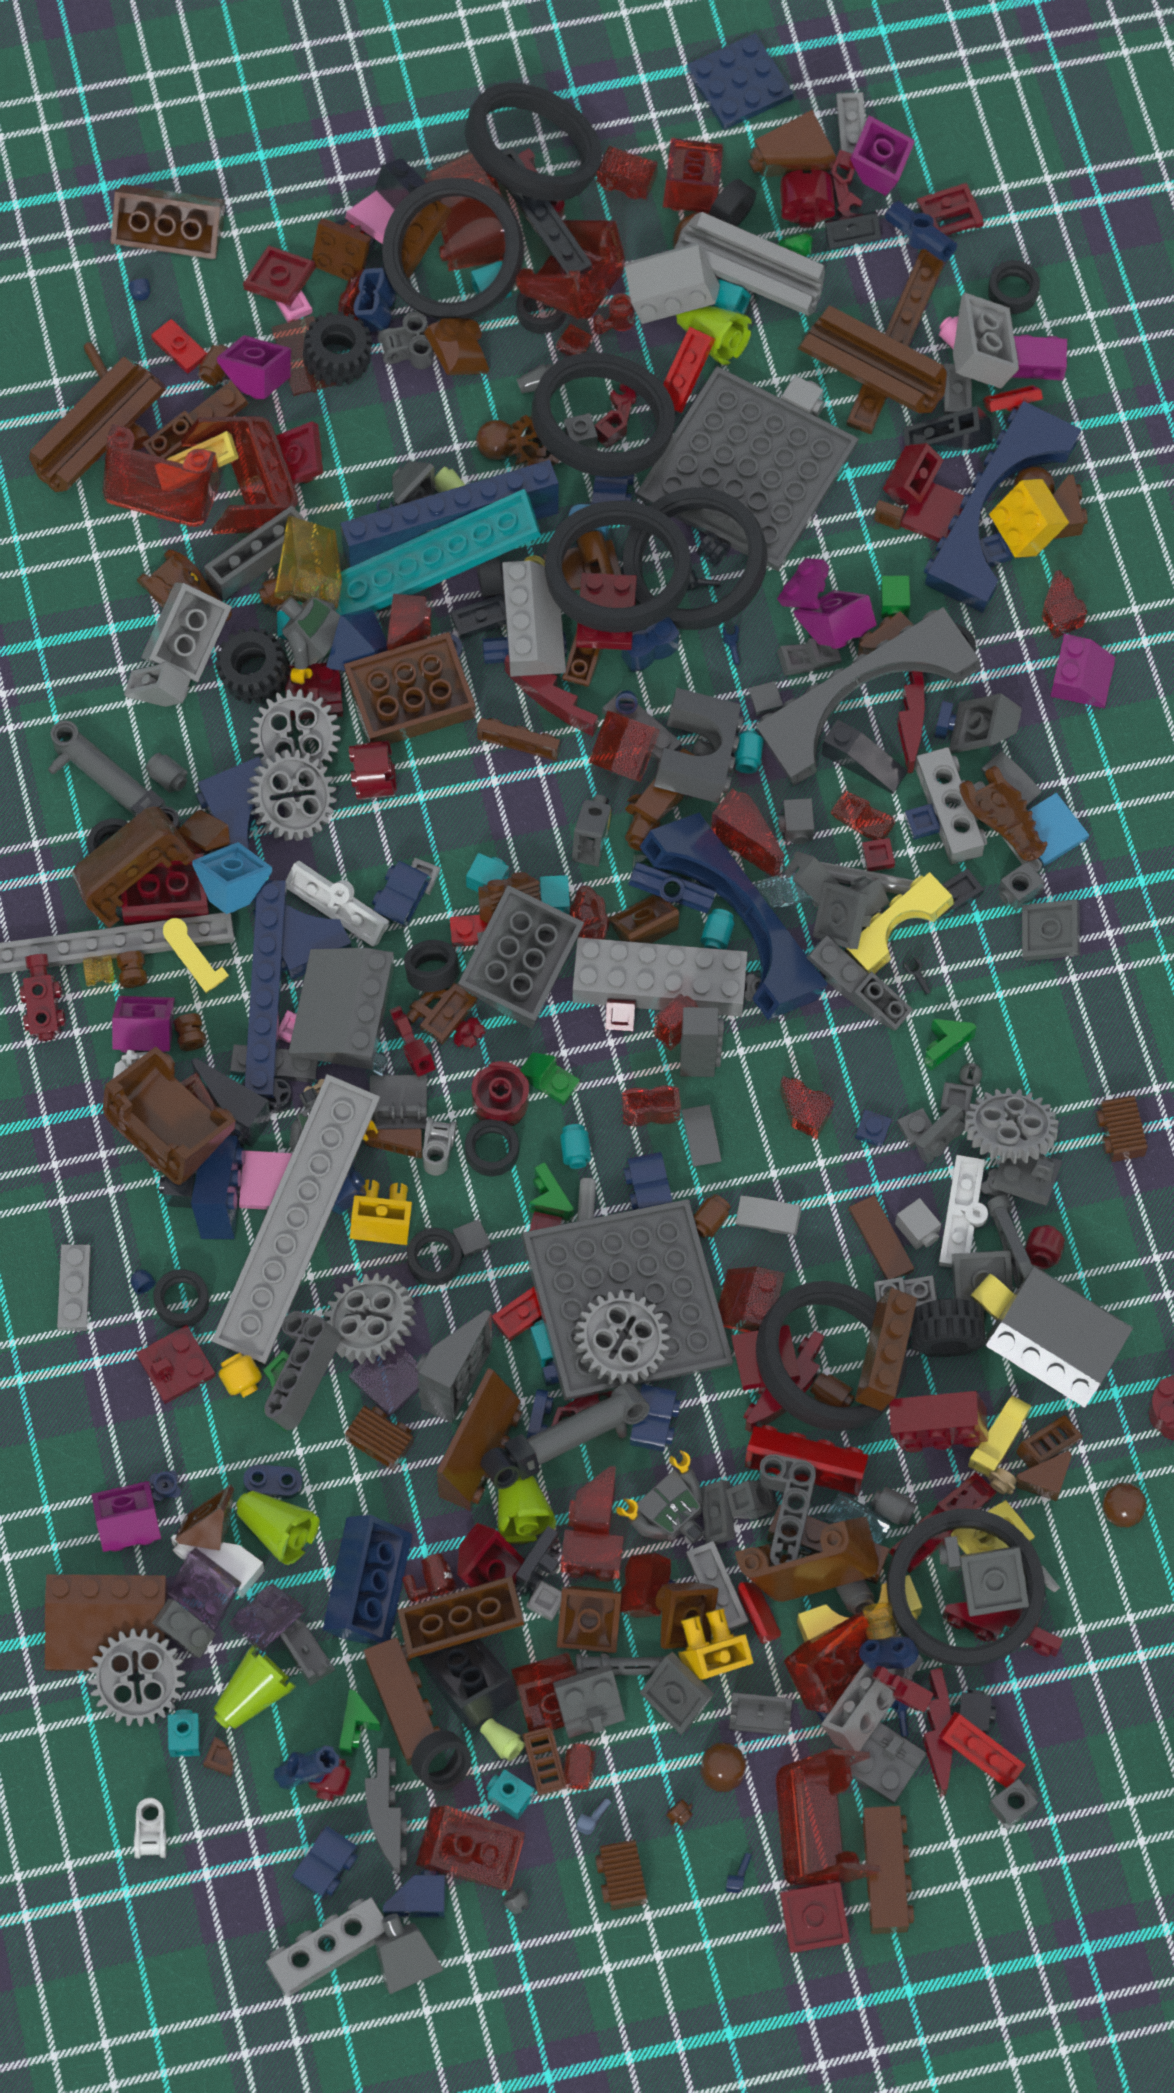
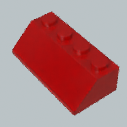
M762 1425L761 1428L756 1426L753 1428L747 1448L745 1467L760 1471L762 1459L771 1454L804 1460L814 1466L815 1485L859 1496L869 1455L863 1454V1451L856 1447L844 1449L836 1447L833 1442L821 1439L816 1442L806 1439V1436L800 1433L791 1432L788 1435L778 1432L772 1426ZM769 1468L765 1471L773 1475L781 1473L776 1468ZM798 1474L794 1477L797 1481L801 1482L809 1480V1477L805 1474Z

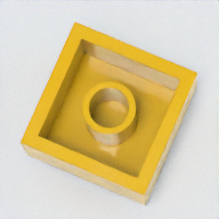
M1043 479L1021 480L989 513L1015 558L1037 556L1069 523Z

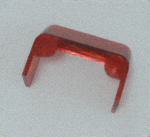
M260 416L198 417L181 440L182 446H196L226 431L232 435L239 458L228 464L232 465L246 504L229 505L211 529L213 534L250 533L259 529L290 506L294 508L297 506L299 501L273 426L267 419Z
M831 1748L784 1765L779 1769L776 1776V1791L784 1877L790 1885L806 1886L839 1881L840 1883L852 1882L881 1872L880 1866L860 1864L859 1858L854 1852H842L837 1794L845 1792L851 1784L852 1774L850 1765L869 1759L870 1752Z

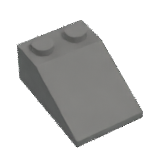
M967 293L962 295L953 349L957 374L1002 388L1016 373L1019 366L1010 309L1008 307Z

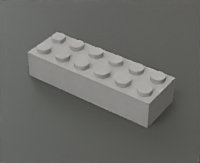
M578 938L573 982V1003L606 1005L607 999L636 1001L635 1008L683 1012V1007L718 1008V1015L742 1017L747 952Z

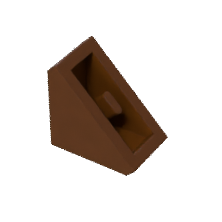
M1070 1451L1017 1474L1016 1487L1057 1501L1072 1457Z

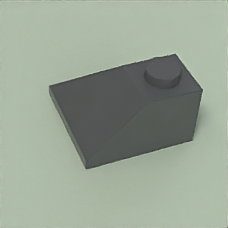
M409 461L403 468L399 467L392 476L394 506L428 497L435 493V474L432 464Z
M1001 693L959 702L949 746L950 753L995 745L1017 733L1022 708Z

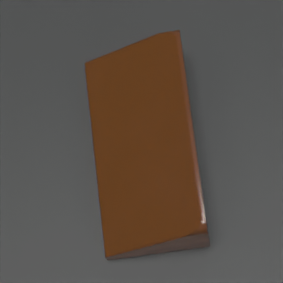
M201 809L197 810L178 830L185 840L205 851L230 844L228 825Z

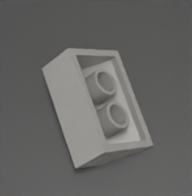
M699 242L625 263L631 303L642 324L716 303L720 284Z
M174 583L141 658L154 665L168 663L191 678L190 680L198 682L232 606L185 583Z

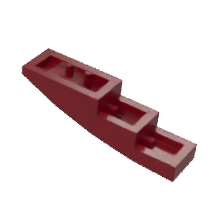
M507 655L505 658V672L510 676L509 655ZM542 674L510 677L523 692L545 710L568 725L592 737L594 736L598 728V716L578 708V696L558 688L557 676Z
M907 671L910 685H904L902 694L905 711L898 712L897 728L908 773H913L916 757L920 748L925 711L923 673L919 671Z
M975 1472L940 1501L935 1509L919 1523L947 1510L965 1508L980 1510L997 1492ZM954 1529L942 1532L924 1543L913 1556L907 1571L911 1573L943 1545L944 1538L952 1537L951 1533ZM902 1540L891 1548L889 1553L892 1556Z
M941 1667L930 1670L928 1676L935 1700L930 1701L926 1709L932 1731L924 1733L922 1740L939 1797L946 1795L952 1761V1747L938 1737L951 1718L949 1696Z

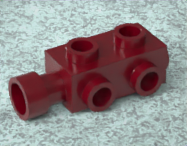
M48 954L29 955L25 957L26 969L30 970V978H23L24 986L20 987L21 1002L26 1003L27 1014L23 1015L25 1031L30 1032L31 1036L38 1037V1041L56 1039L55 1034L62 1033L61 1026H66L64 1010L58 1008L57 998H62L60 981H55L54 976L47 975L46 967L49 966ZM36 986L43 987L41 995L37 996L34 994ZM46 1014V1022L38 1023V1016Z

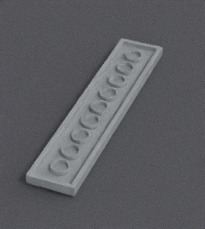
M328 1074L326 1075L212 1342L237 1353L241 1352L242 1355H249L252 1359L263 1364L267 1363L282 1328V1323L289 1312L380 1101V1096Z

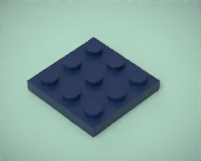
M756 33L686 64V71L723 130L793 99L791 88Z

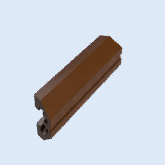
M830 305L813 324L797 348L917 413H931L945 394L947 371L942 364Z
M123 357L30 450L29 459L38 478L49 485L55 492L67 491L167 390L164 383L143 366L130 358Z

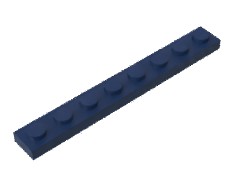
M266 880L256 897L245 1087L263 1098H274L287 892V883L281 880Z

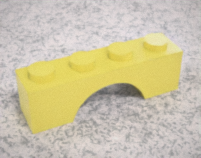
M930 872L925 877L921 875L916 878L910 885L911 889L904 895H897L883 914L877 913L871 918L870 926L861 932L858 949L846 948L847 954L867 973L872 971L875 974L891 960L888 950V939L892 930L899 923L910 918H922L934 922L954 904L952 895Z
M907 1575L905 1578L906 1598L912 1615L917 1620V1616L921 1614L922 1605L910 1575ZM887 1583L881 1585L880 1600L876 1607L864 1616L857 1618L843 1617L832 1611L825 1604L800 1613L797 1618V1624L809 1654L817 1652L818 1655L831 1652L835 1649V1645L843 1642L846 1645L862 1640L863 1635L871 1632L874 1635L887 1632L891 1625L896 1624L888 1603Z

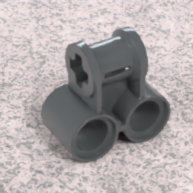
M408 313L403 319V327L388 328L378 334L377 338L383 347L384 353L382 358L385 363L395 364L410 359L411 365L417 369H426L432 365L433 349L424 334V331L427 329V319L422 313ZM411 328H420L417 331L410 330ZM420 350L426 351V353L419 354L416 352Z

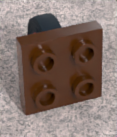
M322 218L317 226L312 261H315L316 268L359 285L360 276L365 270L367 256L373 249L375 239L361 230L360 225L355 226L347 219L332 222Z

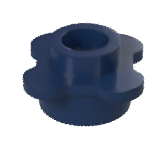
M169 1470L159 1474L153 1473L150 1476L149 1482L153 1485L154 1492L152 1497L155 1501L159 1502L163 1498L168 1497L176 1499L180 1496L181 1489L177 1486L178 1474L175 1471ZM167 1484L168 1487L163 1488L162 1485Z

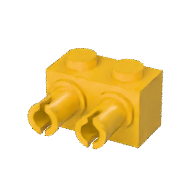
M365 1180L366 1196L354 1195L349 1239L407 1245L412 1202L406 1201L408 1187L401 1183L400 1193H397L398 1183H394L389 1188V1199L378 1198L379 1183L372 1180V1187L369 1190V1180Z
M724 1608L706 1613L713 1636L710 1643L705 1641L700 1616L681 1621L689 1647H686L685 1651L678 1652L680 1661L700 1680L753 1664L746 1634L738 1636L730 1634Z

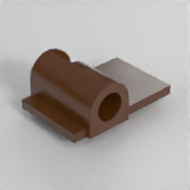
M600 531L587 532L577 539V547L568 549L562 562L563 575L574 591L580 589L582 573L622 575L612 540L605 541L603 533ZM598 563L599 565L591 566L590 564Z

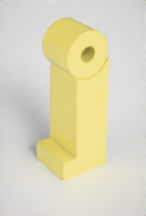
M172 918L164 924L163 934L165 939L206 994L229 977L223 967L214 971L188 936V928L181 919Z
M1012 1395L988 1431V1442H981L970 1457L968 1466L986 1477L990 1476L991 1471L995 1472L1020 1432L1022 1424L1032 1406Z

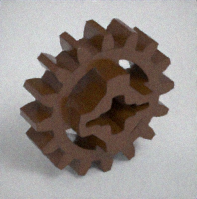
M526 414L520 418V421L517 420L512 424L514 429L507 432V435L512 440L506 442V446L513 449L508 455L517 457L515 465L523 463L524 468L550 460L552 466L559 462L550 452L543 459L546 456L547 449L541 443L534 430L532 415L528 417ZM527 427L525 436L521 437L523 430Z

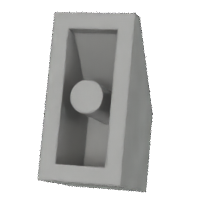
M168 663L131 671L124 695L128 698L165 707L183 703L187 696V688L191 678Z

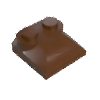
M461 318L441 319L424 331L447 375L487 374L490 371L478 343L482 336V331L475 320Z
M685 1582L666 1584L658 1591L656 1606L662 1612V1648L689 1647L681 1621L700 1616L705 1641L711 1642L712 1632L706 1613L716 1610L719 1588L710 1584Z
M562 1586L557 1647L616 1653L622 1592L606 1588Z

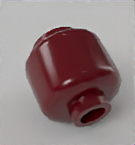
M1051 1225L1033 1228L1028 1235L1025 1245V1251L1031 1264L1039 1269H1048L1057 1265L1062 1257L1065 1238L1061 1232Z
M339 1759V1766L335 1767L332 1773L324 1775L320 1783L308 1782V1785L317 1792L316 1798L333 1802L334 1796L342 1797L346 1794L351 1770L346 1766L345 1760Z

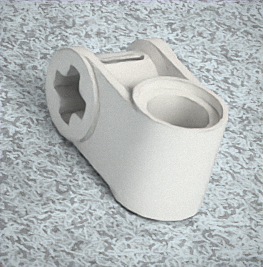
M144 1799L138 1804L136 1809L135 1858H140L141 1855H160L161 1858H166L167 1839L164 1809L156 1799ZM151 1807L158 1809L159 1814L155 1820L147 1821L143 1819V1813L146 1809Z

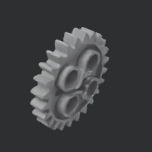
M301 689L298 690L296 697H293L292 692L287 690V698L283 699L279 693H276L277 702L273 703L267 699L269 708L266 710L259 707V711L263 714L262 718H253L259 724V727L251 728L250 731L258 734V737L252 739L251 743L259 744L260 747L254 753L255 755L264 754L261 761L266 758L271 760V755L277 753V749L281 744H289L292 751L296 750L294 739L289 737L290 734H293L290 712L293 710L296 715L297 729L299 732H303V735L298 738L302 755L307 753L305 751L306 742L310 739H315L319 742V749L315 753L310 754L309 762L318 758L319 768L325 767L322 763L324 760L333 762L329 753L339 751L333 746V742L341 741L340 737L334 735V732L341 730V727L332 725L338 717L337 715L328 716L332 707L328 705L322 708L321 706L324 701L322 697L314 702L313 692H310L304 698ZM305 712L314 713L315 720L310 726H304L300 722V718ZM279 716L286 717L287 726L281 731L273 728V721ZM300 773V778L305 780V776Z
M288 750L282 751L281 755L274 753L271 755V760L266 758L261 761L263 767L259 766L254 769L259 776H253L249 779L255 784V787L247 789V792L254 794V798L247 802L256 806L250 813H259L261 817L256 823L261 824L265 822L267 824L264 830L266 833L274 829V838L281 837L283 833L285 841L292 840L293 836L296 841L302 840L303 835L306 838L312 837L313 831L316 833L322 831L320 824L324 825L330 822L325 815L334 813L329 804L337 802V799L330 797V793L336 791V788L328 787V783L333 777H324L323 774L326 772L327 767L318 769V758L309 762L310 753L303 754L301 758L299 750L292 751L291 755ZM300 773L306 778V786L301 785L299 782ZM274 777L278 778L281 783L280 790L273 786ZM309 790L314 791V795L300 796L295 799L293 797L274 801L269 799L270 796H279L289 792L293 794ZM304 801L308 802L311 806L310 814L304 811ZM279 804L285 809L284 818L277 812Z
M1009 1088L1006 1089L1005 1094L995 1089L994 1096L985 1092L984 1099L977 1097L975 1104L969 1105V1111L966 1112L964 1131L967 1132V1140H973V1148L981 1146V1155L990 1152V1159L993 1160L996 1156H1000L1001 1163H1004L1007 1158H1011L1013 1164H1016L1017 1158H1021L1025 1163H1028L1029 1156L1038 1160L1039 1153L1046 1155L1048 1148H1053L1054 1140L1057 1139L1058 1120H1055L1056 1113L1050 1112V1104L1042 1105L1043 1098L1033 1100V1093L1031 1092L1023 1096L1021 1089L1016 1094H1012Z
M376 1273L373 1280H371L365 1274L363 1282L353 1278L352 1287L343 1284L345 1292L343 1294L335 1292L334 1294L338 1300L327 1303L332 1311L324 1312V1316L328 1319L326 1322L338 1330L341 1336L336 1352L341 1358L345 1356L349 1362H353L356 1358L360 1364H363L367 1357L373 1364L377 1355H380L385 1360L386 1351L389 1350L395 1354L396 1349L394 1345H405L401 1338L403 1335L411 1336L407 1326L415 1325L411 1316L415 1315L416 1311L412 1307L414 1301L410 1297V1293L398 1280L393 1281L389 1275L382 1279Z
M620 1290L617 1298H614L613 1294L608 1292L606 1301L598 1296L595 1300L596 1306L589 1302L586 1307L587 1312H582L579 1316L583 1322H578L575 1329L581 1333L575 1335L574 1341L582 1342V1344L578 1345L576 1352H585L581 1363L590 1361L591 1365L588 1372L590 1373L598 1369L599 1380L606 1374L609 1375V1384H612L615 1378H619L620 1384L623 1385L627 1378H629L634 1385L638 1381V1375L643 1380H646L649 1376L648 1371L655 1373L658 1369L656 1363H663L665 1358L661 1354H666L669 1347L662 1343L668 1342L670 1336L662 1334V1332L667 1329L668 1324H659L663 1314L658 1313L654 1315L652 1311L656 1305L652 1304L646 1307L644 1305L646 1297L641 1298L637 1302L635 1301L634 1292L631 1293L628 1299L625 1298L623 1290ZM609 1315H619L622 1323L616 1324L612 1322ZM634 1317L635 1321L614 1359H609V1354L629 1318ZM635 1329H644L648 1337L640 1338L635 1333ZM596 1339H605L608 1342L609 1347H600L596 1343ZM621 1353H630L634 1357V1362H626L622 1358Z
M131 1629L130 1637L127 1638L125 1633L121 1631L119 1632L120 1641L117 1642L114 1638L109 1637L108 1641L111 1647L107 1648L100 1645L99 1649L104 1655L102 1657L93 1656L92 1658L98 1663V1667L89 1668L90 1672L96 1674V1678L89 1680L88 1683L97 1685L98 1689L94 1690L91 1696H101L102 1699L97 1703V1707L106 1704L108 1706L105 1712L106 1716L116 1712L115 1722H119L124 1716L126 1717L127 1726H131L134 1718H137L139 1726L144 1725L145 1717H148L152 1724L156 1723V1713L165 1718L167 1716L164 1710L165 1707L170 1709L176 1708L171 1701L172 1698H182V1695L176 1689L186 1686L185 1683L178 1681V1677L185 1675L186 1671L178 1670L177 1666L184 1662V1660H174L173 1656L178 1649H167L170 1642L169 1639L159 1643L158 1632L152 1638H148V1629L143 1630L141 1637L137 1635L135 1629ZM134 1650L138 1652L139 1674L145 1675V1679L140 1681L141 1704H138L136 1700V1682L130 1681V1675L135 1674ZM148 1652L155 1653L159 1659L158 1666L153 1670L146 1668L143 1663V1658ZM118 1655L125 1656L129 1661V1667L125 1672H118L114 1668L113 1662ZM151 1682L159 1684L162 1690L160 1697L156 1700L146 1695V1687ZM121 1685H126L131 1690L132 1695L128 1702H121L116 1697V1690Z

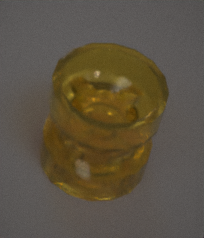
M111 955L102 956L100 961L93 960L92 958L83 959L87 987L95 986L101 980L106 984L115 983Z
M875 1603L862 1608L864 1618L869 1621L866 1628L868 1639H885L897 1634L895 1624L890 1618L893 1614L891 1603Z

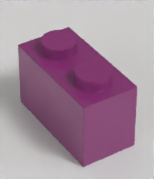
M1031 335L1014 336L1019 369L1011 378L1064 380L1067 368V339L1056 336L1046 338L1033 337Z

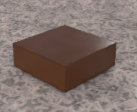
M879 500L875 507L874 521L899 530L904 516V509Z

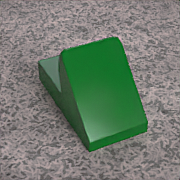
M932 1020L931 1030L939 1039L933 1041L926 1048L924 1063L932 1071L975 1037L976 1026L970 1022Z
M533 1052L520 1071L527 1078L530 1085L565 1106L580 1085V1079L556 1065L557 1057Z
M545 1162L535 1167L533 1183L537 1191L543 1195L529 1203V1211L531 1213L536 1211L561 1217L565 1221L574 1219V1208Z
M350 1689L339 1745L340 1755L352 1756L353 1748H359L362 1731L357 1730V1728L381 1731L379 1721L356 1690Z

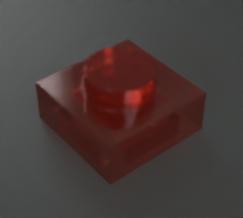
M570 324L556 343V349L568 356L585 353L593 343V336Z

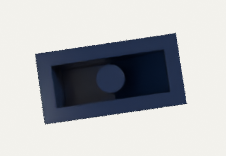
M422 1871L421 1875H414L383 1905L384 1918L391 1914H398L399 1918H445V1875H439L437 1871Z

